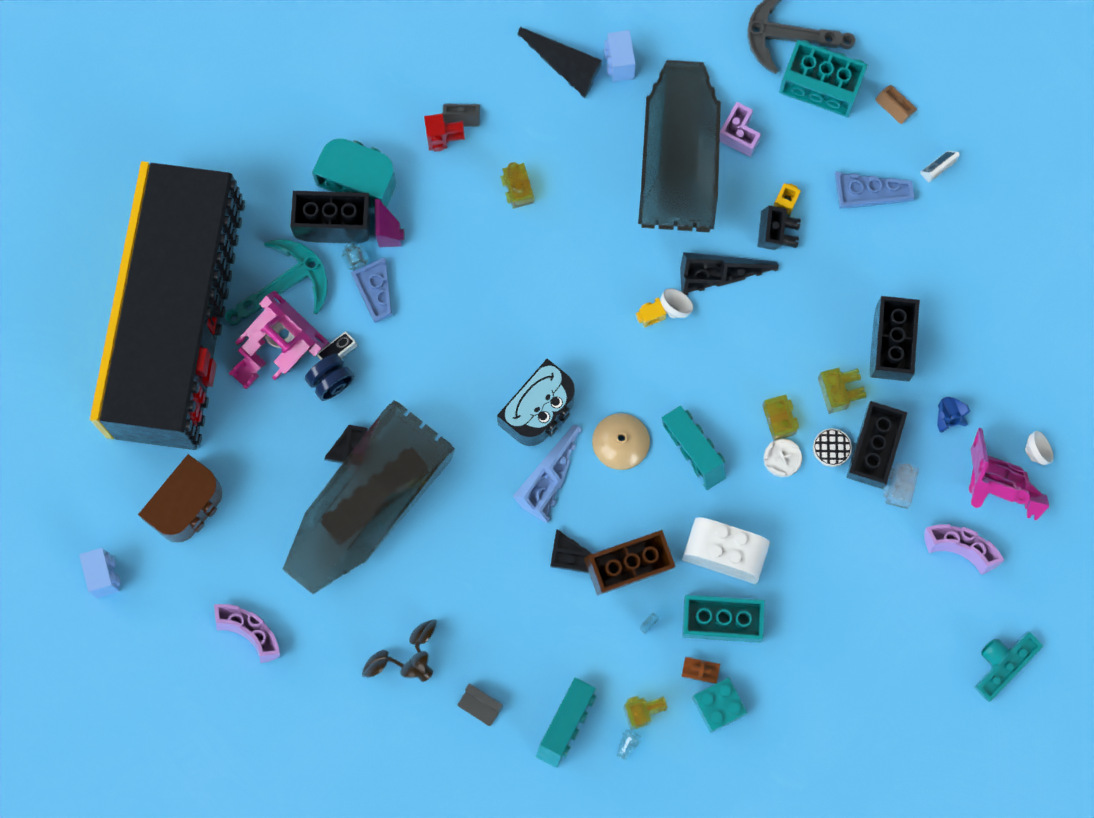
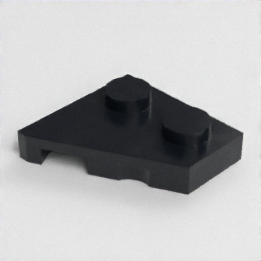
M348 425L326 454L324 460L361 467L368 428Z
M556 529L550 567L589 573L584 558L592 553Z

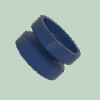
M338 354L325 357L305 375V381L311 388H316L315 394L321 401L329 400L338 395L354 379V374L348 367H343L344 361Z

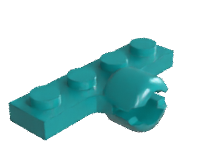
M1027 632L1011 649H1008L999 639L990 641L983 648L981 654L990 663L991 670L974 688L988 702H991L1037 654L1043 645L1031 632Z

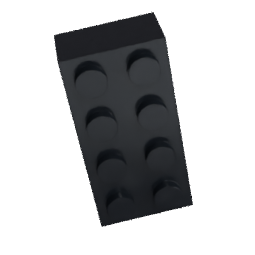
M873 401L869 402L846 478L884 489L887 485L908 412Z

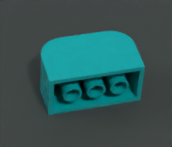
M339 138L328 142L324 146L312 171L316 186L331 192L369 193L372 208H375V199H379L387 207L396 187L393 164L389 157L381 153L377 148L365 147L361 142L355 140L352 142Z

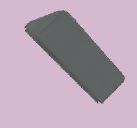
M443 104L444 122L463 121V126H479V104Z

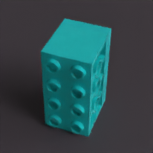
M797 40L784 73L779 93L848 118L868 64L859 59L848 58L842 53L831 52L825 47L814 46L808 41Z

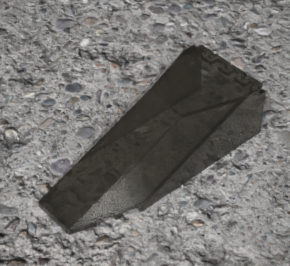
M667 60L659 73V79L653 84L650 95L646 97L638 224H641V228L655 229V225H658V229L674 230V226H677L679 231H693L694 227L696 232L707 233L710 232V229H714L718 201L721 102L715 96V88L709 82L710 77L703 62Z
M394 400L383 410L304 514L282 570L311 594L317 593L342 575L349 573L360 564H364L452 460L455 450L452 444L442 436L436 441L435 438L438 436V433L427 424L421 429L420 426L423 421L412 412L407 417L404 416L408 409L398 401Z

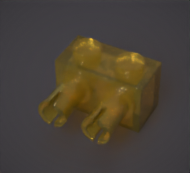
M511 162L508 167L502 169L503 175L500 176L502 186H506L508 191L505 193L507 203H511L513 209L533 204L534 195L524 163L517 164Z
M839 368L820 372L818 381L829 414L846 410L851 401L866 398L863 386L848 391L845 389L846 383L861 380L858 368L843 373Z
M638 696L627 699L623 709L630 731L650 725L651 715L666 711L667 704L664 696L648 702L644 698L639 699Z

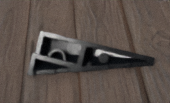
M520 27L518 36H521L552 69L566 79L569 85L574 87L585 98L601 68L602 60Z
M683 252L680 267L681 292L688 295V292L703 291L707 287L715 285L718 287L745 280V277L760 276L763 272L778 271L779 265L775 261Z

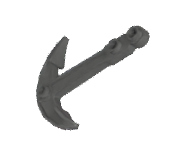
M763 0L755 8L747 29V38L751 52L764 68L775 74L778 72V69L771 58L769 49H765V39L795 42L797 40H804L819 46L833 48L841 46L844 49H851L855 43V37L851 33L842 34L839 31L814 30L768 22L769 13L772 14L781 0ZM829 38L832 42H827L826 39ZM844 41H849L850 44L847 45L844 43Z

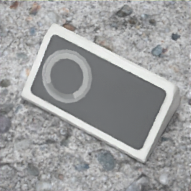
M954 151L945 152L924 168L920 174L927 182H931L957 161L959 153Z
M345 331L316 356L320 361L332 354H338L342 359L357 347V343Z

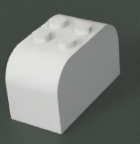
M695 518L682 561L757 584L770 541L757 534L711 519Z

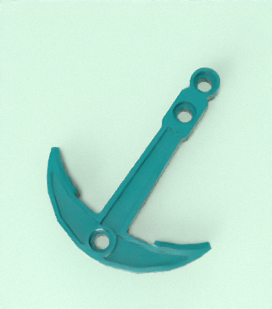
M283 239L264 242L265 247L275 249L288 257L291 255L298 263L258 293L252 294L237 304L235 309H230L225 317L230 325H238L242 319H247L262 308L259 303L266 295L274 290L280 295L307 277L311 279L314 285L312 287L314 294L313 313L318 314L325 302L328 284L324 266L319 257L312 250L298 242ZM315 263V266L310 268L309 264ZM252 305L253 309L247 310V307ZM233 316L238 317L236 321H231V318Z

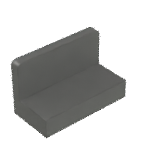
M470 683L457 704L458 707L488 726L492 725L503 708L501 703Z

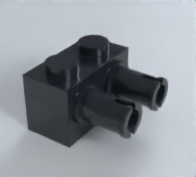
M767 206L761 211L757 247L776 250L782 245L797 248L799 242H796V240L798 241L799 237L785 235L784 230L785 228L799 230L800 224L797 223H800L801 219L787 217V209Z

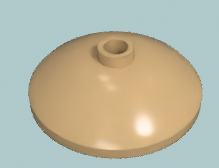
M617 413L607 416L597 425L593 433L592 445L595 455L605 466L616 470H627L637 466L644 460L649 450L650 437L647 428L638 418L625 413ZM624 436L625 440L619 441L618 437Z

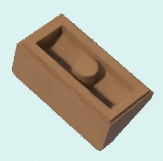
M892 85L882 90L875 99L900 124L904 123L917 110Z

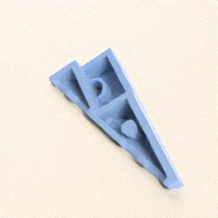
M573 425L513 495L522 509L543 522H549L550 517L548 515L550 509L556 503L554 500L555 495L563 484L570 464L568 460L572 450H575V439L582 430L578 425Z

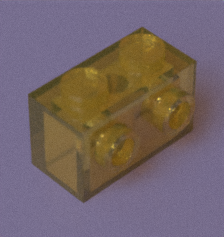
M786 395L764 400L762 406L773 441L794 436L799 428L797 418H793L791 400H788Z

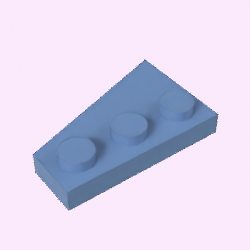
M385 257L351 272L374 323L392 316Z

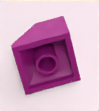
M375 199V223L378 246L401 247V240H405L404 229H401L399 221L379 199Z

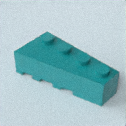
M680 405L661 417L663 427L675 445H681L680 451L686 461L691 460L690 463L696 476H702L703 486L706 490L726 479L724 457L720 452H715L712 441L703 436L702 428L699 424H694L692 421L693 417L688 410L684 411Z
M574 678L539 745L536 758L556 768L562 757L566 758L571 748L568 745L571 739L575 740L579 729H577L579 723H584L588 712H586L588 705L592 707L597 697L594 695L595 687Z

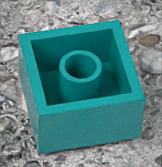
M730 678L692 697L710 733L747 714Z

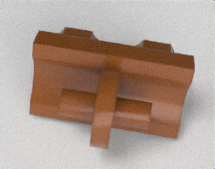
M685 657L681 677L717 684L720 664Z

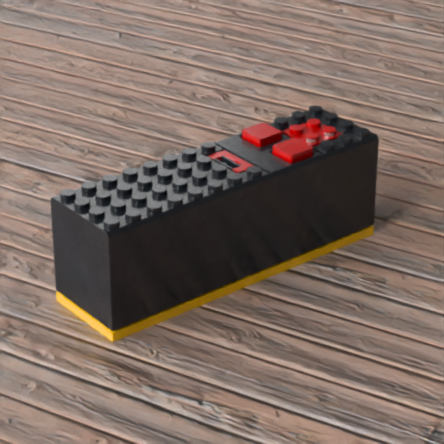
M141 161L90 415V421L105 438L196 450L197 445L201 444L202 434H199L200 426L204 427L205 424L203 410L208 407L209 397H206L208 387H213L217 364L213 356L217 335L222 333L220 319L225 316L223 302L224 299H228L229 289L226 288L227 281L230 282L232 279L230 265L235 262L233 248L238 245L239 236L236 235L237 228L240 229L242 225V218L239 216L240 211H244L245 200L242 198L237 181L234 179L233 174L229 172L159 163L149 164V162Z

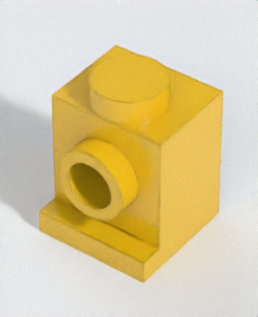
M784 183L774 206L787 209L786 214L790 216L801 190L793 184Z
M659 297L655 298V303L648 302L641 306L639 312L635 313L638 322L642 323L644 328L666 318V312Z

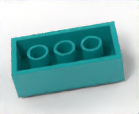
M685 595L682 638L761 643L763 640L765 600Z

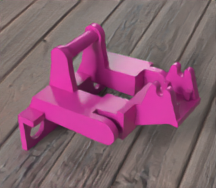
M275 290L266 295L259 303L265 310L235 342L237 345H240L245 341L246 337L249 338L238 349L245 358L229 372L231 376L243 385L244 389H248L259 377L257 372L267 364L256 354L265 344L263 338L266 335L271 337L282 348V353L274 361L280 368L273 375L272 379L274 380L282 373L286 374L307 351L315 357L329 344ZM278 322L295 337L289 343L272 329Z
M978 428L970 449L973 470L969 492L972 494V506L975 508L981 507L987 495L991 493L1012 503L1025 504L1027 518H1031V515H1034V520H1038L1046 509L1049 508L1047 495L1042 494L1029 482L1028 474L1024 472L1023 468L987 455L983 429Z

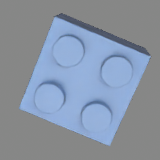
M630 30L608 33L607 40H604V56L608 63V76H611L612 82L634 79L635 59Z
M103 548L79 554L89 593L96 598L120 592L118 586L121 585L119 575L115 574L114 567H116L114 556H111Z

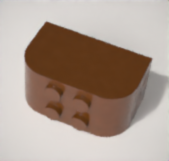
M187 454L139 512L138 516L171 542L186 541L195 532L198 533L205 524L203 522L208 516L214 515L217 510L216 507L222 498V487L209 469Z
M663 530L599 551L584 558L597 596L651 578L676 567Z

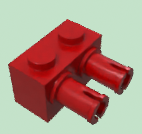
M443 113L424 116L429 151L439 152L447 148L448 141L465 140L463 121L446 123L443 120Z

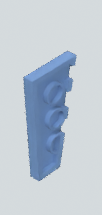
M837 171L834 173L840 209L910 202L915 199L912 181L892 178L881 179L876 176L865 177L853 173L849 175Z

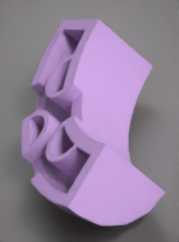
M950 524L934 525L925 529L924 537L929 553L948 551L959 554L968 559L981 575L995 569L1004 562L997 548L990 541L987 542L971 529L950 526Z
M214 604L217 630L232 631L249 640L258 653L260 663L269 662L279 657L280 652L276 638L259 616L253 612L250 613L241 609L239 606Z

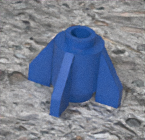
M945 397L938 404L937 422L940 432H944L949 426L960 424L966 427L968 425L964 416L971 411L967 404L953 397Z

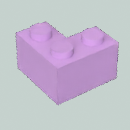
M736 102L719 132L718 141L751 157L759 143L761 133L747 127L753 110Z

